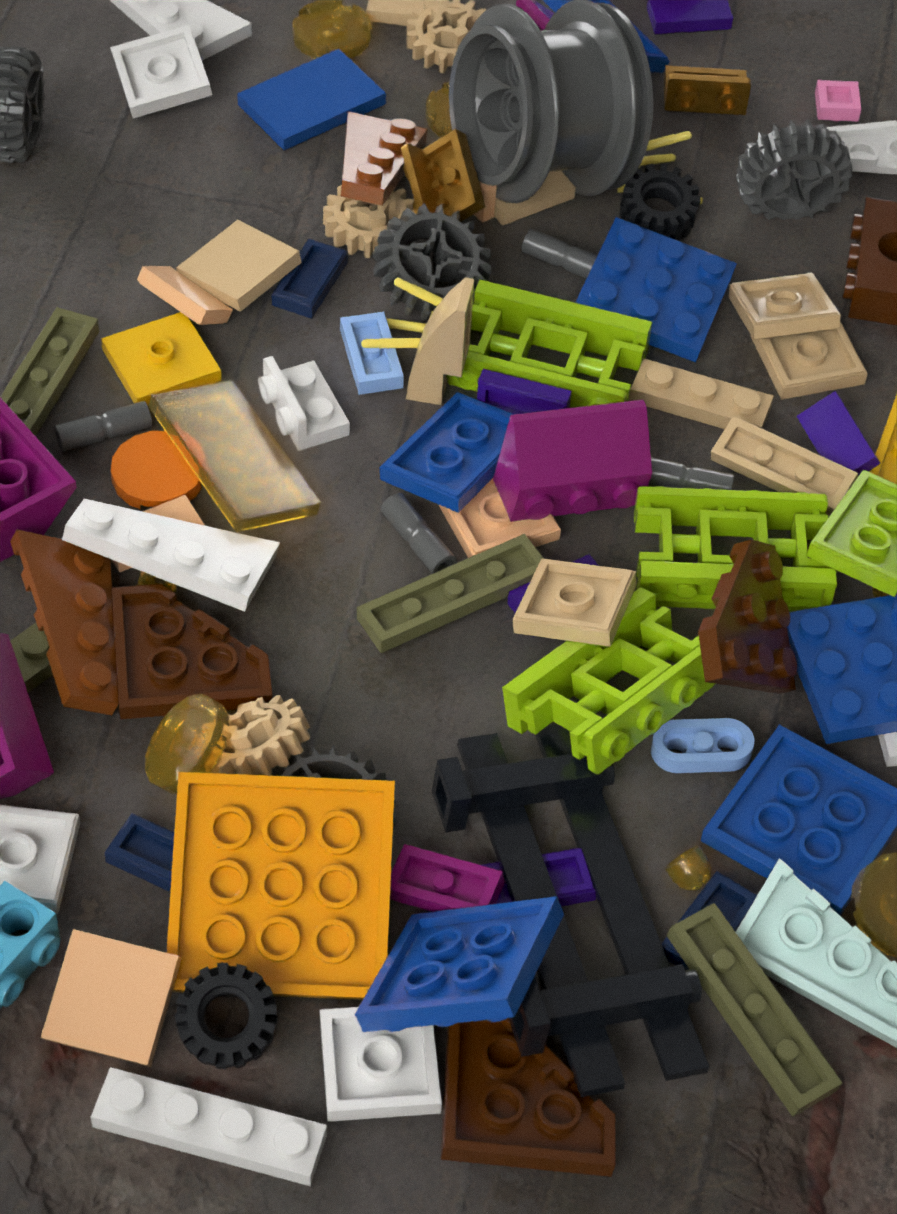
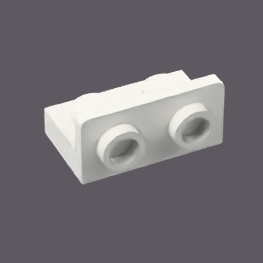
M273 356L263 358V376L258 378L262 398L266 404H273L276 409V419L281 433L284 436L290 435L298 451L350 435V422L315 361L280 370Z

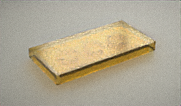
M232 380L151 395L148 407L235 532L318 514L321 505L320 500Z

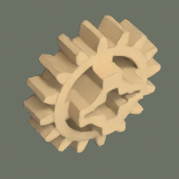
M425 0L424 11L414 8L412 10V19H407V49H413L414 60L424 58L425 68L428 69L437 64L439 65V72L444 73L447 67H452L461 41L486 9L475 11V1L473 0L465 5L461 4V0H453L452 2L438 0V4L435 5Z
M340 185L337 187V196L328 195L327 206L323 207L326 237H334V246L337 248L346 244L349 255H353L357 250L364 251L365 258H370L372 251L378 246V236L383 229L387 230L389 220L393 216L400 219L402 212L407 207L415 213L413 209L414 199H406V190L402 188L395 192L392 191L383 206L341 197Z
M276 695L269 703H265L263 697H259L256 701L239 704L235 714H222L220 716L221 720L217 725L209 726L206 729L209 737L199 740L198 744L201 751L198 752V755L207 773L271 776L272 768L275 766L286 768L290 765L288 760L291 755H298L304 751L300 743L310 740V735L307 731L310 725L301 707L297 706L294 699L291 698L283 702L281 695Z

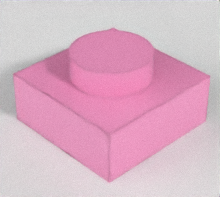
M817 80L815 99L818 120L858 122L861 113L858 82Z

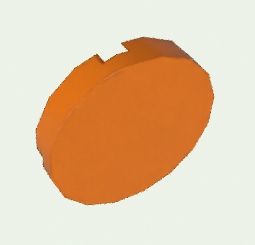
M149 431L134 435L122 443L112 457L111 480L115 491L128 505L141 509L140 505L153 508L183 495H186L188 500L191 501L197 497L202 489L201 483L205 479V459L199 447L186 436L171 431Z

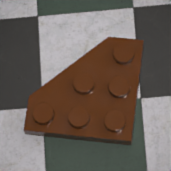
M752 539L736 543L729 555L734 563L732 570L721 575L711 599L716 606L713 616L703 618L698 630L705 682L776 694L796 690L794 676L797 672V661L789 644L787 627L790 623V613L782 596L780 578L783 575V565L781 558L776 552L775 545Z
M162 584L112 587L120 720L237 710L239 704L256 701L259 697H263L265 703H269L273 699L267 653L253 644L247 647L230 635L229 628L202 610L198 609L195 612L177 600L175 592Z
M508 1018L498 1022L481 1020L461 1022L447 1026L440 1160L612 1177L615 1168V1114L600 1099L594 1102L589 1096L581 1097L578 1087L574 1082L572 1071L546 1045L541 1054L521 1057Z

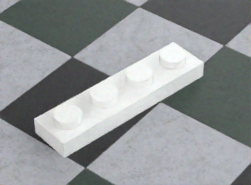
M111 1067L91 1115L93 1128L311 1186L327 1137V1125Z

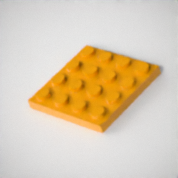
M178 772L166 953L178 955L182 960L172 992L183 993L186 988L185 983L190 978H196L200 974L199 970L207 966L209 969L218 967L217 963H228V966L236 967L237 964L247 966V970L253 973L256 971L263 977L266 985L270 986L274 996L363 1000L384 964L388 953L395 781Z

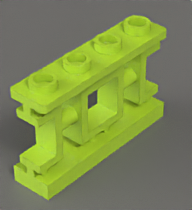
M479 279L474 291L471 330L483 332L478 346L472 344L469 346L462 377L447 375V383L465 390L477 392L478 379L482 370L486 369L570 390V408L629 401L631 384L616 381L613 378L618 366L636 371L639 370L643 359H646L652 322ZM503 330L519 334L520 337L515 339L499 335V331ZM531 345L570 354L566 367L528 359L527 355ZM493 351L512 357L510 361L490 357V353ZM588 351L608 357L604 361L584 356V354ZM577 373L600 379L598 383L578 379L576 376Z
M641 486L637 489L634 508L635 533H658L659 552H639L636 568V577H638L636 590L642 587L654 593L656 607L715 609L716 606L711 600L721 575L731 572L734 563L729 555L712 554L711 536L753 537V540L775 545L776 552L780 557L793 558V567L783 566V575L780 578L783 600L786 602L789 612L829 606L832 604L837 585L836 570L806 556L807 540H813L828 519V515H826L828 506L827 495L806 492L791 493L759 490L742 491ZM672 526H695L696 535L672 534ZM768 530H791V539L768 538ZM673 553L697 554L698 563L673 562Z
M640 587L633 592L610 647L565 641L503 686L502 690L508 727L521 734L528 730L536 735L552 722L557 723L571 731L572 756L579 760L587 756L588 770L598 775L614 762L622 759L627 752L649 735L657 732L662 725L684 708L692 705L697 698L712 688L715 683L705 682L699 635L691 641L673 632L671 609L662 606L657 610L655 594ZM640 646H643V647L647 648L648 650H647V651H644V650L640 649L639 647H640ZM670 660L676 664L672 666L671 664L665 661ZM622 670L640 679L624 692L606 683ZM574 696L575 698L579 699V701L575 703L569 699ZM601 711L607 714V716L602 719L596 713Z

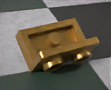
M665 65L664 110L746 115L751 89V80L747 78V70Z
M454 129L423 150L410 143L401 147L405 163L403 170L410 182L414 197L413 209L416 214L418 208L423 204L426 205L430 213H435L436 208L442 204L444 214L450 217L452 213L459 210V221L462 222L486 207L465 133Z

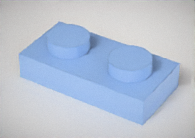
M384 311L341 317L340 332L358 394L402 389L404 375L396 349L364 348L361 345L364 339L392 338Z

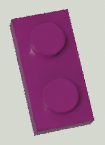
M404 844L391 872L390 900L432 912L496 904L505 880L503 871Z

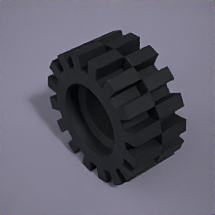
M660 163L659 170H655L653 164L646 165L644 172L638 168L633 177L625 184L620 203V219L680 241L681 235L686 238L694 226L700 205L701 196H698V185H691L693 178L689 174L681 178L682 169L676 166L673 172L667 171L668 164ZM650 198L664 199L670 202L675 209L667 212L657 211L646 205L644 200Z
M217 963L218 967L209 969L207 966L199 970L200 974L196 978H190L185 983L186 988L182 994H179L176 1002L177 1013H175V1023L183 1044L200 1062L205 1065L216 1066L217 1069L227 1070V1067L234 1066L237 1069L246 1066L245 1063L253 1059L256 1061L262 1056L264 1049L271 1045L278 1024L277 1006L270 986L266 985L263 977L256 971L253 973L247 970V966L237 964L235 967L228 966V963ZM222 995H233L240 998L249 1010V1020L244 1030L230 1038L214 1035L205 1023V1012L208 1005L215 998Z

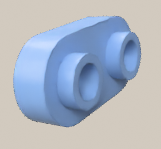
M732 718L669 720L654 733L651 756L660 768L671 773L737 771L745 767L751 759L754 735L746 724ZM720 748H728L733 752H722ZM675 749L681 751L682 753H674L670 750Z

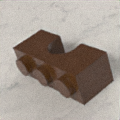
M866 197L862 214L854 213L850 239L857 240V243H850L846 268L853 269L854 271L853 273L847 272L842 298L850 300L848 318L897 325V202Z

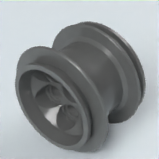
M589 0L570 1L554 13L543 31L539 29L534 20L524 10L515 5L501 3L491 6L479 16L471 30L463 38L453 61L449 85V110L452 131L457 129L466 134L478 180L486 185H497L496 198L500 201L521 203L528 200L540 189L548 173L551 171H562L576 187L575 194L581 196H595L605 191L620 188L633 177L644 158L653 120L652 78L647 55L639 34L622 11L607 3H594Z

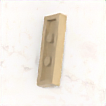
M644 358L630 389L629 401L644 400L647 407L722 429L726 428L733 415L763 429L771 410L774 395Z
M734 415L711 450L712 461L778 492L826 494L828 499L826 514L829 516L858 478L857 472Z

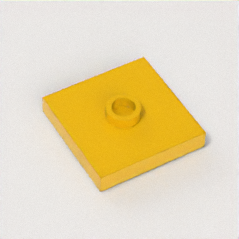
M181 312L101 338L102 350L133 403L145 401L147 406L222 381L220 367L190 319Z

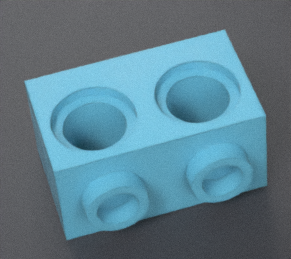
M7 881L0 885V1008L11 1005L17 999L23 989L24 981L38 966L43 967L52 960L61 941L56 913ZM17 930H29V932L21 936L10 935Z

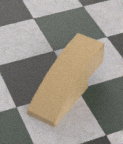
M464 278L450 290L434 309L425 325L408 380L407 400L442 405L447 387V375L462 377L470 346L474 279Z

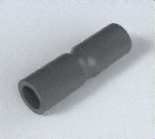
M533 228L527 232L521 248L522 253L554 266H562L566 271L587 279L598 256L579 247L569 246L566 242Z
M141 401L106 411L102 415H91L55 425L54 429L61 451L66 452L101 442L105 438H116L152 428V419L146 402Z
M651 457L652 476L648 485L669 488L732 490L734 474L696 466L687 467L682 463Z
M402 493L393 494L384 501L381 506L382 514L400 536L410 543L411 549L432 574L457 563V558L431 528H428L426 521Z

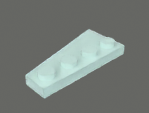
M779 858L738 927L736 934L766 976L897 1048V962L890 961L871 944L869 937L856 926L852 927L830 907V903L814 888L812 890L809 889L793 874L794 870Z

